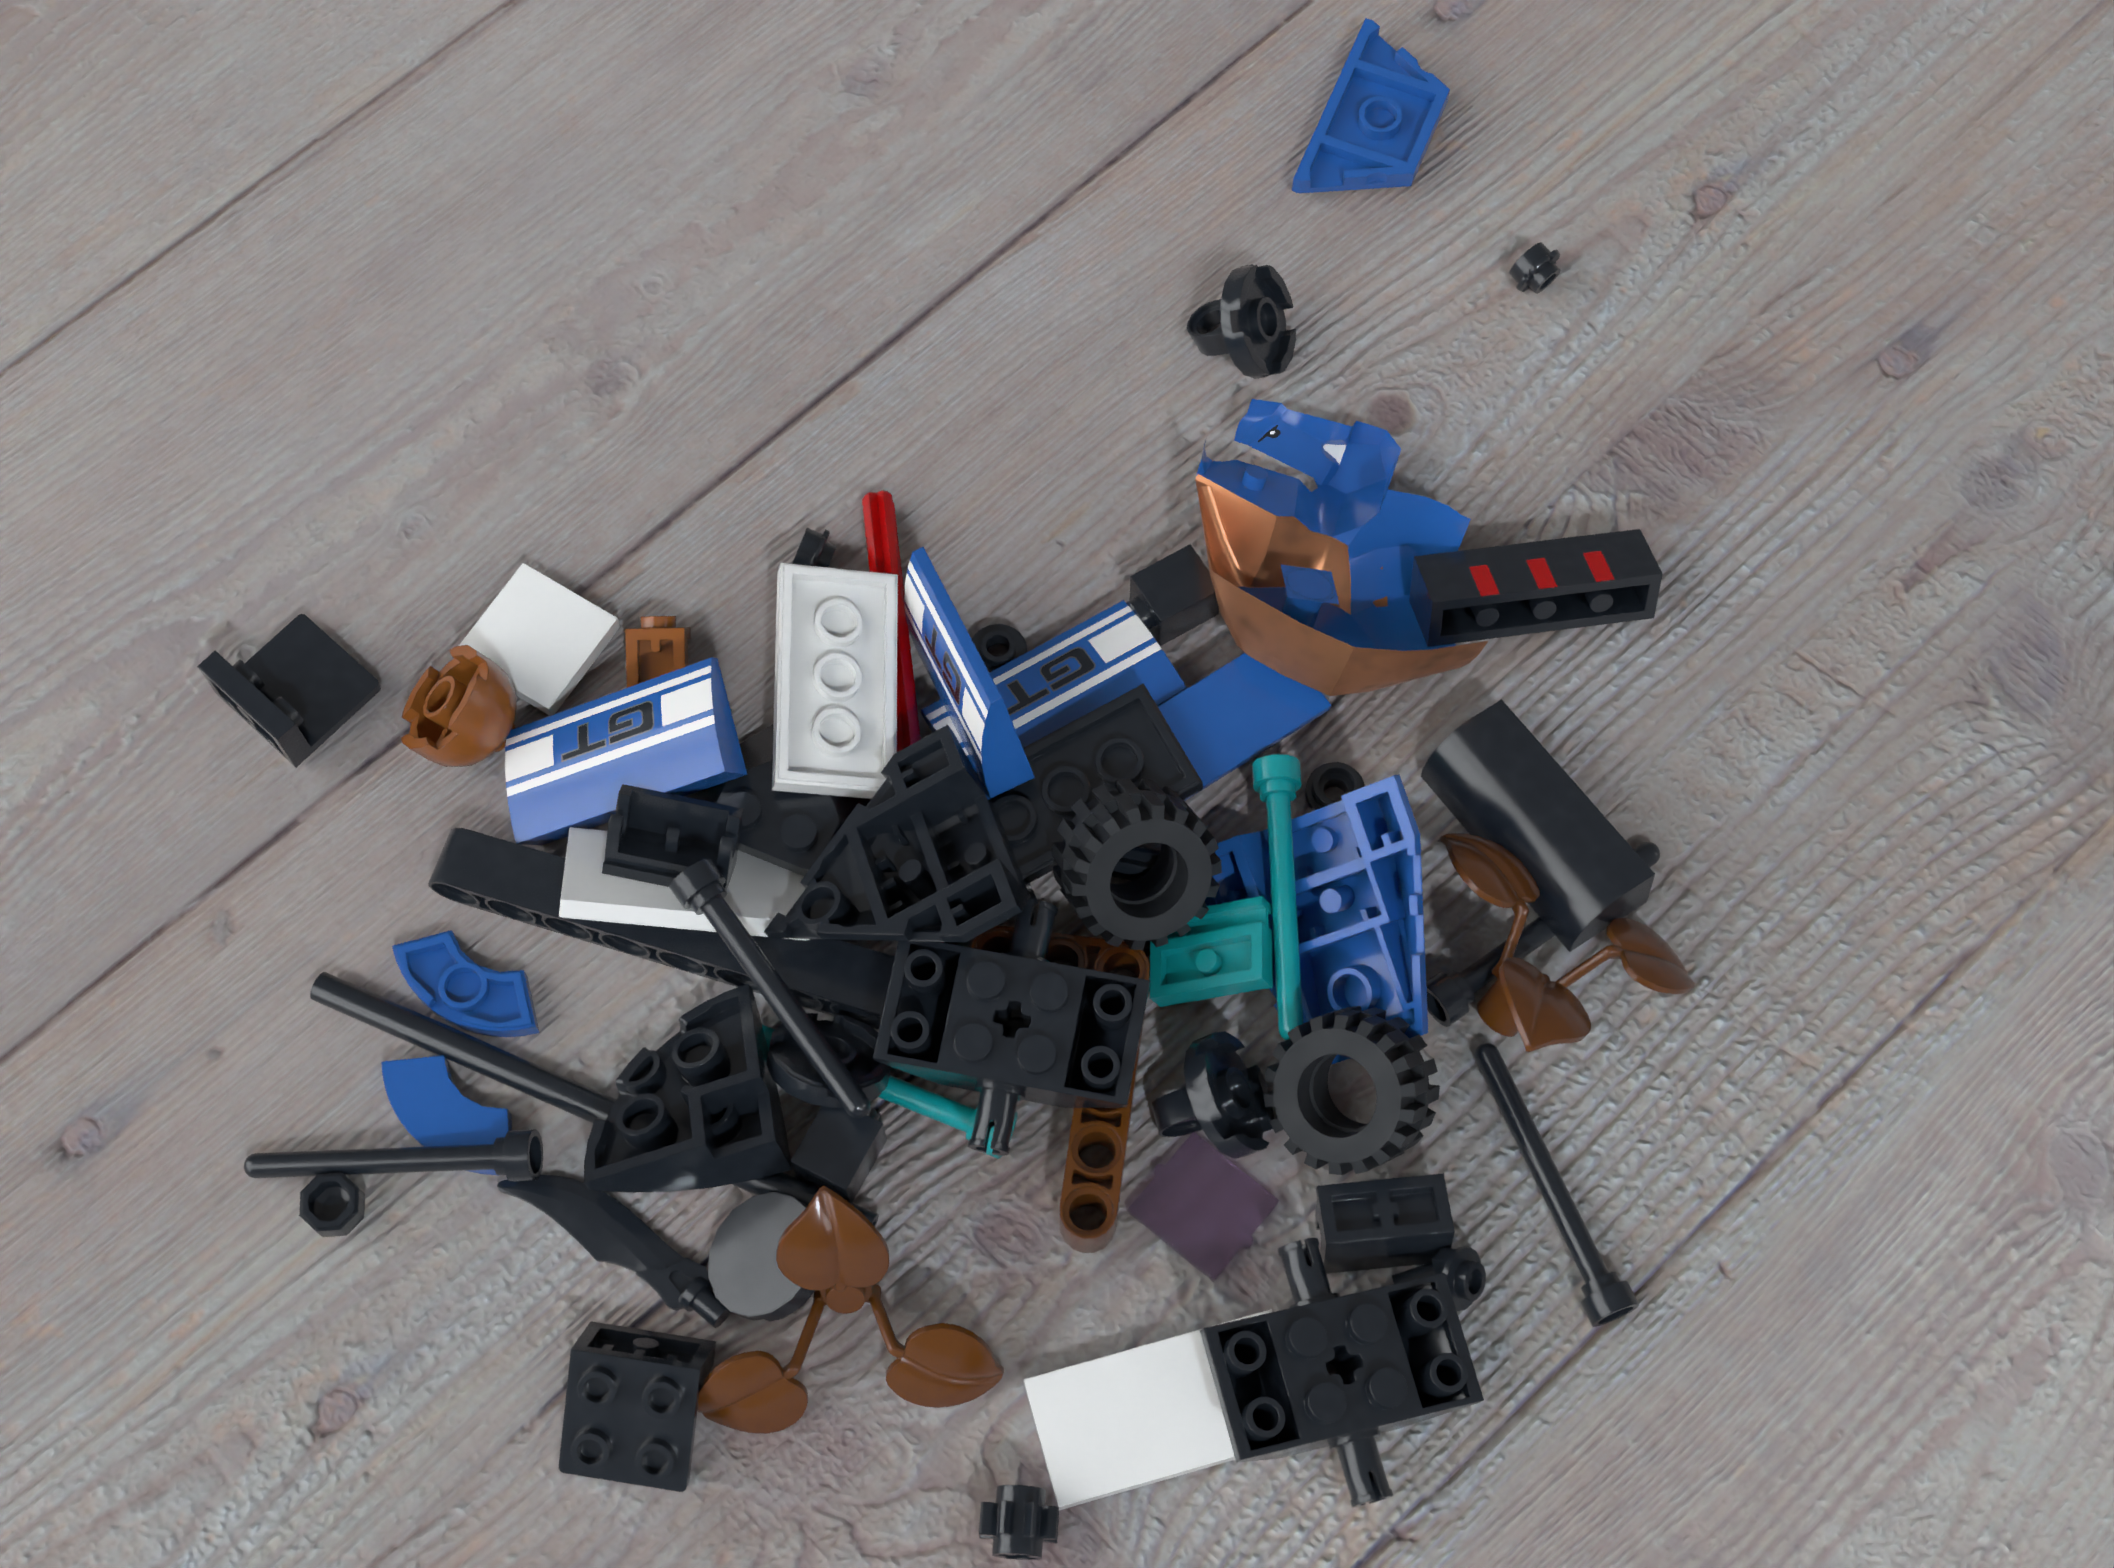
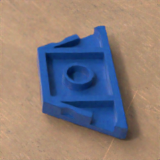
M1365 18L1293 178V192L1300 194L1412 186L1448 102L1450 89L1435 75L1422 70L1418 65L1417 59L1402 47L1396 51L1379 36L1380 26L1373 20Z

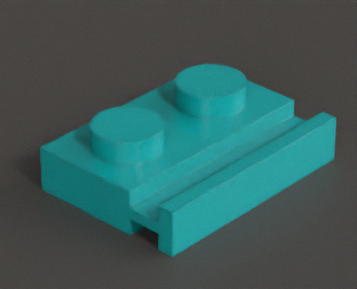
M1263 896L1207 906L1209 910L1202 920L1194 916L1187 923L1191 930L1182 937L1175 931L1167 935L1168 944L1155 947L1150 942V999L1158 1006L1165 1007L1273 988L1272 930L1268 927V914H1272V905Z

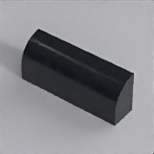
M1502 699L1454 730L1427 760L1421 773L1422 779L1466 831L1471 835L1486 838L1506 848L1530 872L1536 881L1540 895L1535 902L1528 904L1569 952L1605 930L1612 920L1625 917L1647 902L1655 873Z

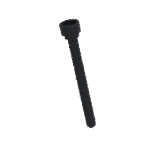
M1644 842L1634 849L1649 867L1656 864L1660 858V850L1652 842ZM1540 917L1523 928L1513 957L1523 959L1555 936ZM1506 940L1461 973L1451 971L1448 974L1439 972L1426 981L1427 1010L1438 1023L1449 1027L1469 1013V1004L1475 1000L1474 993L1496 978L1491 970L1500 960Z
M710 858L702 859L686 868L669 886L683 908H692L696 915L704 914L848 1115L853 1118H863L866 1116L871 1107L869 1098L724 898L728 893L723 887L726 879Z
M1492 1043L1480 1044L1475 1050V1060L1586 1283L1581 1287L1585 1296L1581 1304L1592 1327L1607 1324L1627 1315L1639 1306L1628 1281H1620L1616 1272H1608L1498 1048Z
M536 1129L510 1130L505 1137H497L494 1144L254 1153L246 1158L244 1171L251 1178L307 1177L340 1172L344 1175L494 1169L497 1175H506L509 1181H536L539 1179L543 1168V1144L540 1133Z

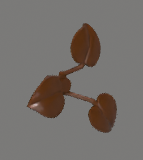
M1449 833L1441 836L1437 841L1446 846L1454 868L1474 893L1498 907L1512 908L1514 912V920L1500 960L1491 970L1497 977V980L1480 999L1476 1007L1484 1023L1495 1032L1507 1037H1513L1519 1032L1527 1052L1549 1045L1579 1042L1589 1034L1591 1030L1589 1016L1578 998L1567 987L1609 959H1620L1625 971L1633 980L1657 992L1685 994L1695 987V983L1687 974L1681 960L1668 943L1648 926L1628 918H1616L1607 926L1606 933L1613 945L1604 947L1555 982L1550 981L1547 974L1541 973L1529 962L1513 957L1529 913L1526 903L1535 902L1540 895L1536 881L1523 863L1506 848L1480 836Z
M822 1186L806 1209L786 1228L777 1245L776 1261L782 1274L802 1288L815 1290L813 1304L792 1359L782 1368L779 1361L773 1355L764 1351L744 1352L728 1358L715 1367L703 1381L700 1387L697 1411L702 1413L705 1418L720 1425L755 1434L779 1432L796 1423L803 1416L807 1408L808 1392L806 1387L793 1377L802 1368L826 1305L835 1312L848 1314L861 1309L865 1302L870 1303L886 1348L892 1356L897 1358L886 1370L887 1385L898 1396L913 1404L940 1408L960 1405L974 1400L985 1394L1002 1379L1004 1367L996 1361L991 1349L981 1337L955 1324L938 1323L921 1327L908 1336L905 1345L901 1344L895 1337L881 1300V1287L876 1284L882 1280L889 1267L888 1246L882 1235L867 1217L840 1195L826 1186Z

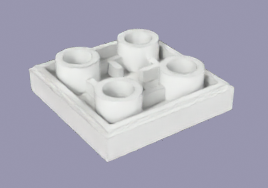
M522 563L459 646L469 645L495 662L508 674L514 686L516 696L551 716L558 711L621 626L617 617Z

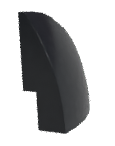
M749 983L726 991L683 1014L679 1018L680 1031L656 1051L643 1047L628 1063L616 1079L619 1096L610 1109L607 1118H596L593 1122L584 1160V1184L588 1190L636 1193L705 1189L752 1181L792 1170L776 1082L772 1080L766 1065L769 1050L754 993Z

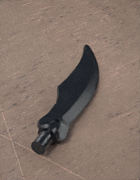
M540 1175L536 1181H509L507 1179L497 1184L500 1192L521 1199L552 1218L575 1238L596 1261L618 1265L635 1272L640 1279L658 1293L669 1309L675 1311L685 1309L688 1312L694 1310L714 1328L719 1327L730 1315L731 1312L711 1291L712 1286L705 1266L689 1258L682 1257L627 1207L607 1193L588 1190L583 1182L557 1175Z

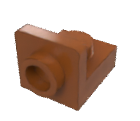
M641 616V628L625 629L627 688L688 666L687 639H691V628L676 627V616Z

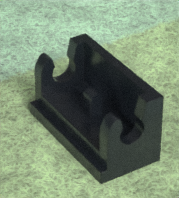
M622 784L618 793L616 814H611L609 820L602 874L669 887L671 882L686 868L702 859L710 858L726 879L723 887L727 891L737 861L744 809Z
M1444 1173L1318 1185L1316 1188L1315 1224L1316 1230H1320L1321 1234L1320 1254L1326 1274L1427 1264L1432 1262V1259L1441 1248L1452 1247L1455 1230Z

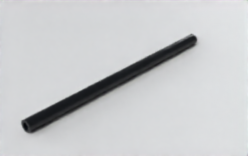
M322 972L312 986L310 998L320 1004L436 1055H444L446 1059L591 1123L596 1118L606 1119L616 1101L615 1098L327 972ZM784 1172L752 1181L732 1184L755 1195L777 1192L793 1196L804 1202L807 1206L820 1189ZM848 1201L876 1227L879 1214Z

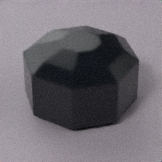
M342 1172L317 1174L300 1192L299 1216L322 1237L347 1236L364 1219L365 1194Z

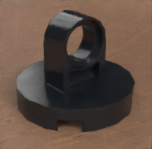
M1253 264L1241 266L1232 270L1226 279L1221 299L1204 304L1191 315L1187 322V331L1201 353L1206 356L1230 354L1234 365L1245 376L1259 379L1269 375L1280 374L1286 370L1291 362L1296 343V329L1286 330L1284 309L1293 308L1291 295L1283 278L1274 267ZM1221 324L1217 329L1209 332L1213 327Z
M1226 1031L1214 1032L1191 1043L1186 1050L1184 1062L1186 1087L1163 1095L1152 1102V1109L1160 1136L1178 1137L1203 1130L1208 1139L1220 1152L1233 1159L1245 1157L1267 1148L1269 1142L1263 1139V1132L1273 1129L1269 1121L1274 1119L1273 1107H1265L1264 1093L1269 1092L1258 1065L1246 1068L1241 1057L1235 1052L1245 1048L1238 1038Z

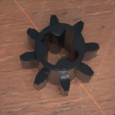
M1026 1485L997 1486L996 1503L981 1502L979 1535L981 1539H993L992 1556L1014 1560L1042 1559L1043 1542L1057 1543L1059 1507L1045 1506L1046 1489Z

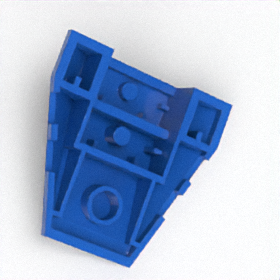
M1400 774L1341 795V801L1292 819L1303 1023L1309 1022L1310 1019L1347 1007L1361 1006L1362 1011L1375 1007L1386 1010L1385 1020L1387 1021L1400 1017L1410 1024L1405 1032L1408 1038L1428 1033L1420 832ZM1268 829L1238 835L1217 843L1219 849L1215 853L1221 859L1222 873L1212 877L1220 886L1216 898L1206 897V906L1263 896L1272 905ZM1268 914V927L1272 930L1273 988H1269V990L1277 1000L1272 914ZM1276 1002L1273 1006H1274V1007L1276 1008V1010H1277V1002ZM1337 1055L1332 1064L1350 1059V1057Z

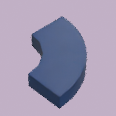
M452 930L392 946L398 967L410 988L425 1006L446 1022L469 1032L492 1037H519L540 1033L528 977L524 970L499 972L477 965L463 953Z
M444 1055L381 1062L383 1081L390 1104L399 1121L421 1146L494 1144L497 1137H505L507 1132L512 1130V1114L508 1109L483 1107L460 1093L453 1084L449 1064ZM494 1169L465 1170L478 1174L500 1176L495 1173Z

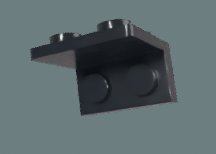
M299 614L246 663L238 660L232 666L215 650L197 666L215 693L296 768L381 690L378 680L305 614Z
M591 1321L570 1352L559 1470L566 1474L677 1492L685 1491L690 1481L700 1387L714 1365L716 1341Z

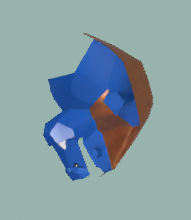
M1251 399L1248 412L1239 421L1234 441L1248 445L1313 477L1318 488L1312 492L1298 478L1239 460L1212 461L1206 455L1204 443L1202 459L1195 481L1210 576L1220 613L1236 645L1248 656L1285 677L1328 696L1370 692L1461 668L1469 664L1480 654L1488 641L1458 646L1453 643L1427 647L1409 602L1414 556L1458 551L1471 519L1461 515L1450 506L1428 497L1388 490L1401 448L1387 430L1356 421L1353 426L1289 410L1282 403ZM1387 596L1388 606L1375 607L1373 601ZM1330 603H1332V604H1339L1340 608H1339V607H1336V606H1334V605H1331Z

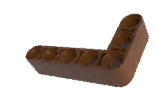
M995 926L978 935L974 939L971 948L997 953L1009 952L1014 927ZM1054 932L1051 934L1046 958L1050 962L1064 960L1070 962L1074 967L1107 973L1114 969L1124 968L1134 973L1137 978L1149 980V961L1142 950H1130L1126 942L1122 941L1119 947H1116L1100 938ZM1144 1019L1127 1108H1073L1060 1200V1233L1064 1241L1073 1250L1082 1253H1095L1104 1249L1112 1241L1116 1231ZM1091 1145H1101L1112 1152L1114 1159L1103 1168H1091L1081 1161L1079 1155L1085 1148ZM1082 1206H1093L1103 1212L1106 1220L1099 1228L1085 1231L1077 1228L1070 1218L1076 1209Z

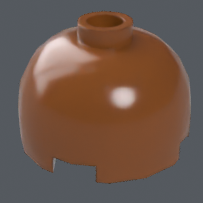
M461 645L449 650L454 659L449 661L440 672L430 666L423 673L411 691L402 713V718L411 723L409 734L401 737L402 743L427 760L444 767H467L483 761L494 752L503 750L506 745L507 736L512 729H515L517 697L508 674L495 662L471 646Z

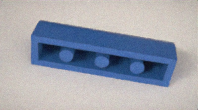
M1244 653L1161 704L1158 708L1202 780L1203 789L1329 711L1332 705L1322 692L1285 677Z

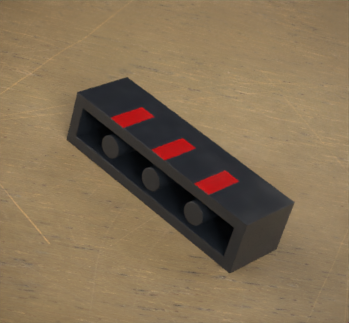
M1634 529L1414 556L1409 602L1427 647L1652 619L1655 617L1663 573L1641 530Z

